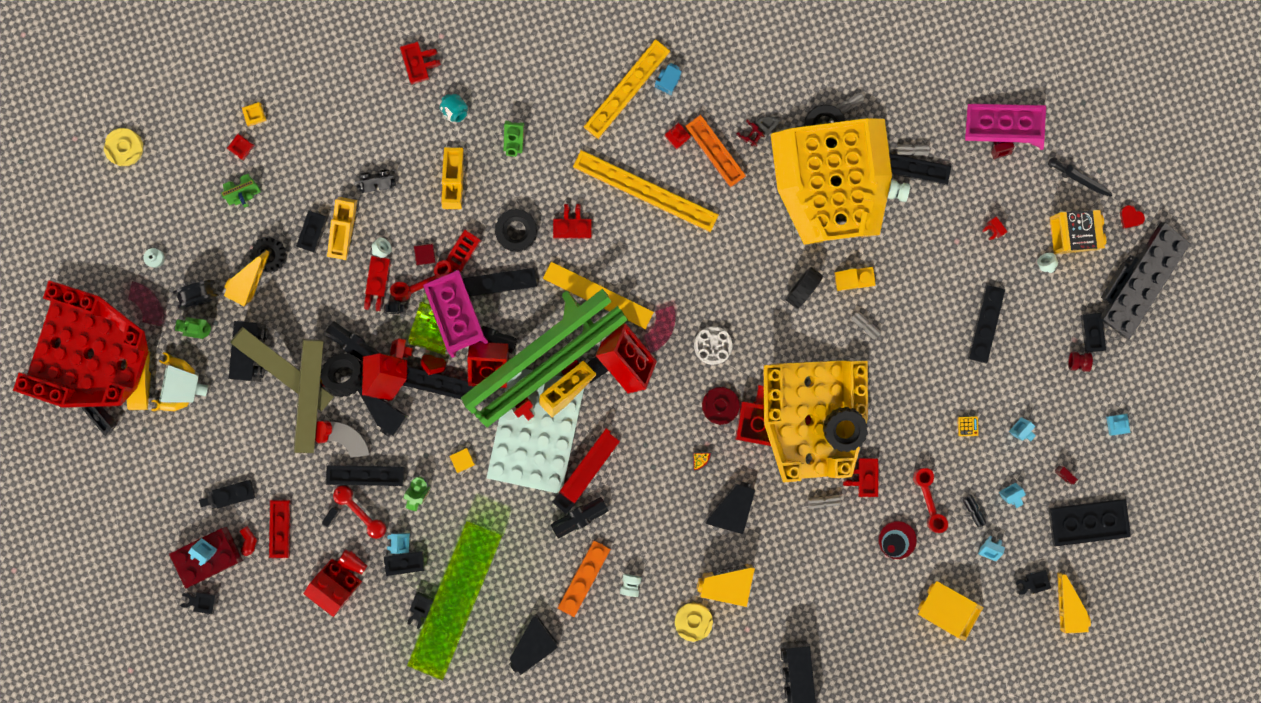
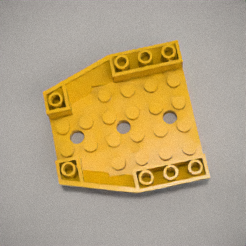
M866 118L790 128L770 134L777 190L804 245L823 243L830 240L880 235L892 178L885 119ZM834 138L837 142L836 147H827L826 140ZM833 176L841 178L840 186L836 187L831 184L830 180ZM838 214H843L846 217L845 224L839 225L836 223L835 218Z
M838 360L763 365L764 425L782 481L797 482L804 478L852 477L860 447L850 452H841L838 449H834L824 436L823 423L827 415L839 407L855 409L863 416L867 423L868 361ZM807 376L811 379L808 387L804 383ZM807 415L811 416V422L809 425H806L805 418ZM848 420L841 421L836 427V433L841 438H849L855 431L854 424ZM810 453L812 459L811 462L807 464L805 458L806 455Z

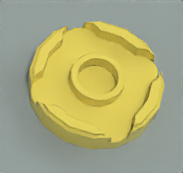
M118 128L110 132L105 139L104 152L112 163L119 166H130L141 158L143 142L136 132L130 129Z
M695 602L687 603L680 607L674 621L678 634L685 640L692 642L707 637L713 625L712 615L704 605Z

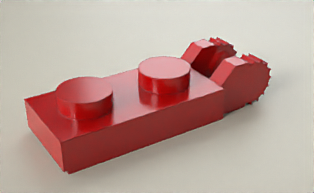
M371 256L364 309H370L371 298L374 295L378 296L375 306L376 311H381L383 298L386 295L391 259Z

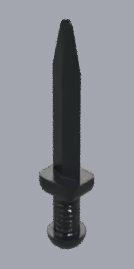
M1055 157L1049 159L1048 166L1061 171L1064 178L1070 177L1096 193L1112 197V193L1102 184L1075 170L1074 165L1069 164L1066 166L1057 161Z

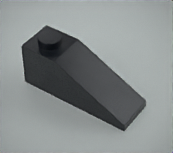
M361 386V389L357 391L377 426L381 428L380 432L388 437L390 435L396 436L409 416L383 399L362 395Z

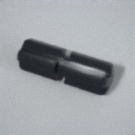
M968 495L963 498V502L967 510L971 512L970 515L976 526L982 527L987 521L981 510H978L979 507L974 497Z

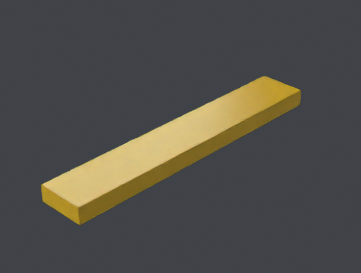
M655 39L584 125V129L599 140L669 55L670 50Z
M553 262L550 263L543 277L544 280L586 301L603 289L612 301L603 309L610 312L618 306L628 319L627 321L643 329L647 328L654 313Z

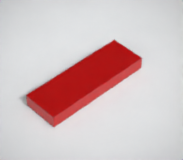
M270 500L269 558H290V500Z

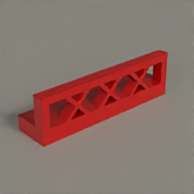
M607 428L559 491V493L574 504L620 442L610 434L611 431Z

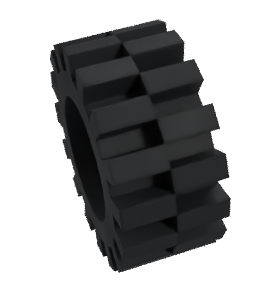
M262 237V239L256 240L257 243H253V249H250V259L252 261L262 254L265 248L270 247L275 251V258L271 262H266L263 271L271 273L272 271H278L277 269L279 268L281 269L283 267L282 264L286 263L285 257H287L285 253L286 248L283 247V244L271 237Z

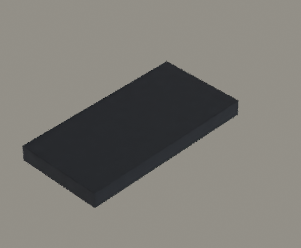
M1126 499L1048 508L1052 541L1055 547L1131 537Z

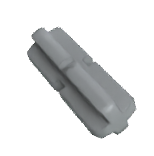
M857 93L847 99V102L844 101L835 107L844 114L850 108L856 107L865 100L861 93Z
M912 144L898 145L896 148L897 155L901 156L912 154L928 155L930 152L928 144H915L914 146Z
M856 312L851 319L860 328H864V331L872 339H876L881 334V331L872 323H869V320L860 312Z
M839 495L825 496V498H809L807 501L810 509L841 505Z

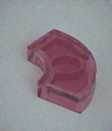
M132 281L128 300L136 303L143 315L142 322L163 327V308L154 292L145 285Z
M673 305L655 311V325L649 333L644 335L650 353L659 350L669 340L675 326V309Z

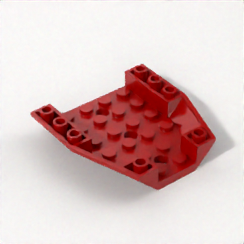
M48 280L43 299L51 301L28 373H18L13 391L62 408L121 406L137 389L149 353L145 331L100 296ZM60 338L61 344L56 348L55 340ZM93 349L94 356L89 359L88 351ZM123 360H126L128 365L126 369L123 370L121 368V362Z

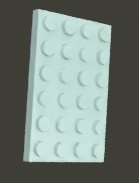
M523 369L507 382L505 392L533 370ZM555 375L528 396L533 404V407L530 409L533 412V418L529 421L524 415L518 418L512 409L500 417L487 479L559 494V491L564 486L584 389L554 417H551L539 405L540 394L562 378V376Z

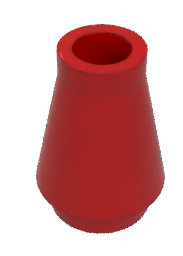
M345 549L338 560V563L341 564L340 567L357 572L360 575L363 574L368 566L351 550Z

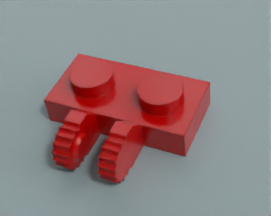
M418 42L400 47L411 85L429 80L427 69L441 65L440 60L425 63L423 59L436 55V49L421 52Z
M564 204V219H553V239H591V219H581L580 204H576L575 207L576 219H569L570 207L569 204Z
M858 458V469H854L853 474H858V481L846 480L843 481V486H858V497H878V458Z

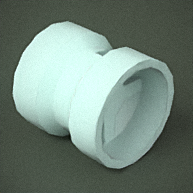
M891 180L887 199L896 198L901 202H906L910 191V184H900L895 180Z
M623 574L622 581L624 583L620 589V594L638 597V585L641 584L642 577Z

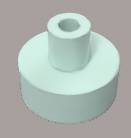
M380 237L372 243V254L376 257L385 258L392 251L390 243L385 238Z
M151 248L144 253L143 259L149 267L158 268L164 263L165 256L161 250Z
M1045 253L1038 258L1037 264L1041 271L1052 273L1058 265V260L1054 253Z

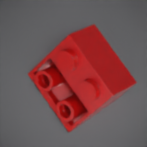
M332 558L309 583L303 594L334 618L362 581L347 569L340 567L341 565Z

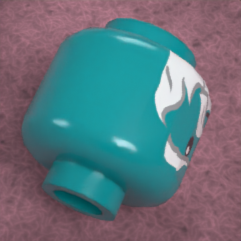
M447 94L442 98L439 108L448 121L461 122L466 118L468 106L460 95Z

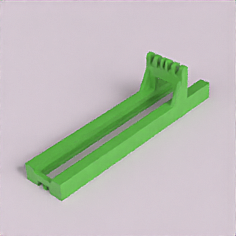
M603 289L582 305L568 291H565L562 294L565 301L563 319L463 395L461 399L464 406L472 414L474 413L480 422L489 427L625 323L628 319L618 306L595 324L593 323L591 317L612 302ZM583 324L582 334L480 412L475 408L480 402Z

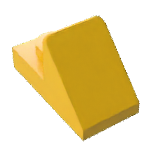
M873 267L834 272L837 291L876 286Z

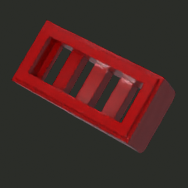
M464 230L446 260L450 262L454 269L459 270L461 273L482 241L467 230ZM465 238H468L469 240L474 242L473 245H470L469 243L464 241ZM461 244L469 248V252L460 247ZM457 250L466 255L464 259L456 254ZM453 257H455L456 259H458V260L461 261L462 263H461V265H458L457 263H455V262L452 261L451 259H452Z

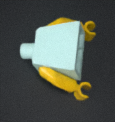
M163 352L162 354L167 356V360L159 361L166 365L160 398L151 401L157 403V408H151V410L177 411L192 403L195 395L206 396L208 385L197 383L198 375H195V369L185 360Z

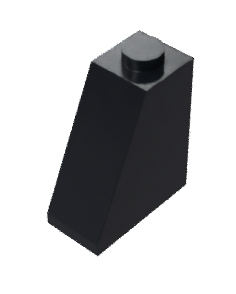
M742 481L740 485L735 484L706 518L705 523L743 534L755 494V489L751 488L752 484Z
M537 614L531 619L509 659L511 661L509 665L515 673L519 672L520 675L559 647L558 642Z

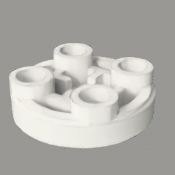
M715 326L707 327L696 336L694 350L702 362L710 365L720 364L730 356L732 340L724 329Z

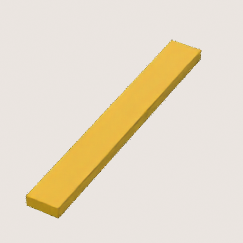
M583 150L580 151L573 165V168L708 232H711L719 214Z

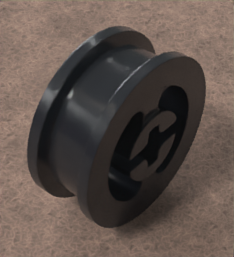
M215 280L196 282L173 291V295L177 296L179 301L178 310L198 307L219 299L220 296L218 293H215L213 287Z

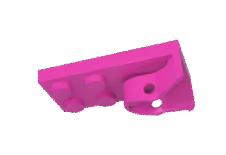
M968 104L965 141L1030 143L1043 150L1046 105Z
M459 270L423 285L445 347L452 358L456 356L458 350L479 341L484 344L488 343Z

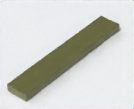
M242 327L230 343L298 394L300 370ZM321 386L319 387L318 410L322 412L334 396Z
M303 339L294 453H314L323 340Z

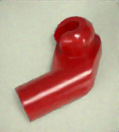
M246 526L239 531L245 539L241 553L244 556H249L255 551L257 539L249 527Z

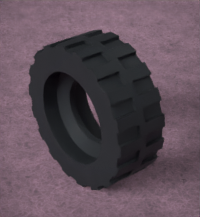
M823 104L814 107L807 113L803 127L816 125L817 120L822 116L832 118L834 123L846 120L840 109L832 105ZM834 138L826 140L827 147L837 143Z
M510 209L502 213L497 219V223H495V235L500 245L512 252L525 251L528 247H531L538 233L533 217L526 211L519 209ZM519 221L524 224L526 232L521 239L513 240L508 236L507 227L511 222Z
M810 267L797 281L785 300L796 309H799L819 285L823 275L813 267Z
M350 353L335 354L323 364L320 378L326 389L334 396L348 397L361 389L363 365L356 356ZM343 367H349L352 370V376L343 383L336 382L334 379L335 373Z
M839 407L831 411L823 423V432L826 440L834 449H838L841 452H850L861 447L862 443L866 440V435H868V426L865 419L853 408ZM848 420L854 424L855 431L851 437L841 438L837 435L836 427L841 421Z

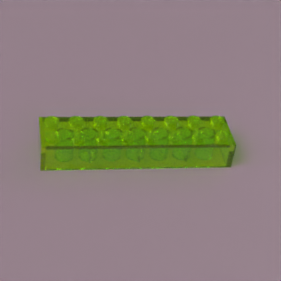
M472 520L466 521L408 661V667L442 681L444 680L504 536L503 533Z

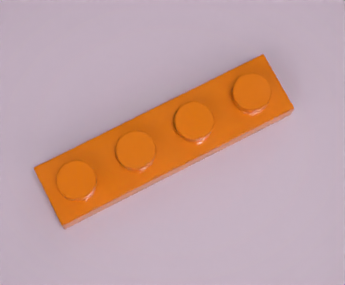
M701 115L685 126L730 188L746 177Z
M595 540L592 542L557 609L575 617L608 556L610 548Z

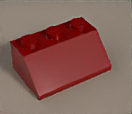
M623 323L601 342L596 353V357L628 394L647 389L657 361L626 323Z

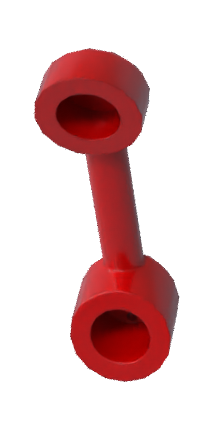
M442 260L434 267V276L411 286L404 282H396L390 287V294L396 301L404 302L411 297L412 293L423 289L424 284L453 273L454 269L449 261Z
M919 468L913 474V481L917 486L921 487L930 514L927 519V526L932 532L943 533L948 528V520L945 516L937 514L929 486L934 481V473L928 468Z
M341 485L337 487L333 492L334 501L339 505L346 504L367 525V534L371 538L379 539L383 537L387 531L385 522L378 519L372 520L352 500L353 491L349 486Z

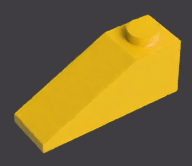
M266 250L233 278H229L224 286L226 289L224 296L242 306L252 301L270 252Z
M583 360L540 394L539 405L551 417H554L596 376V373Z
M1057 573L1060 631L1064 633L1089 632L1088 627L1091 626L1090 616L1067 575Z

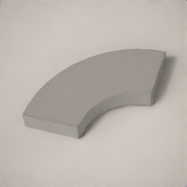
M330 422L332 433L329 435V441L342 444L348 450L350 458L370 455L369 447L358 431L344 423Z

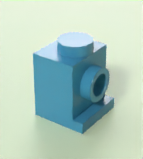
M669 63L666 70H661L658 77L661 81L656 80L655 88L672 96L682 74V71L679 70L680 68L675 64Z

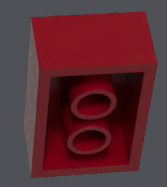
M228 527L220 528L202 537V539L215 547L217 551L201 566L199 565L200 561L196 558L192 560L191 555L188 553L191 547L200 539L169 553L185 589L243 561Z

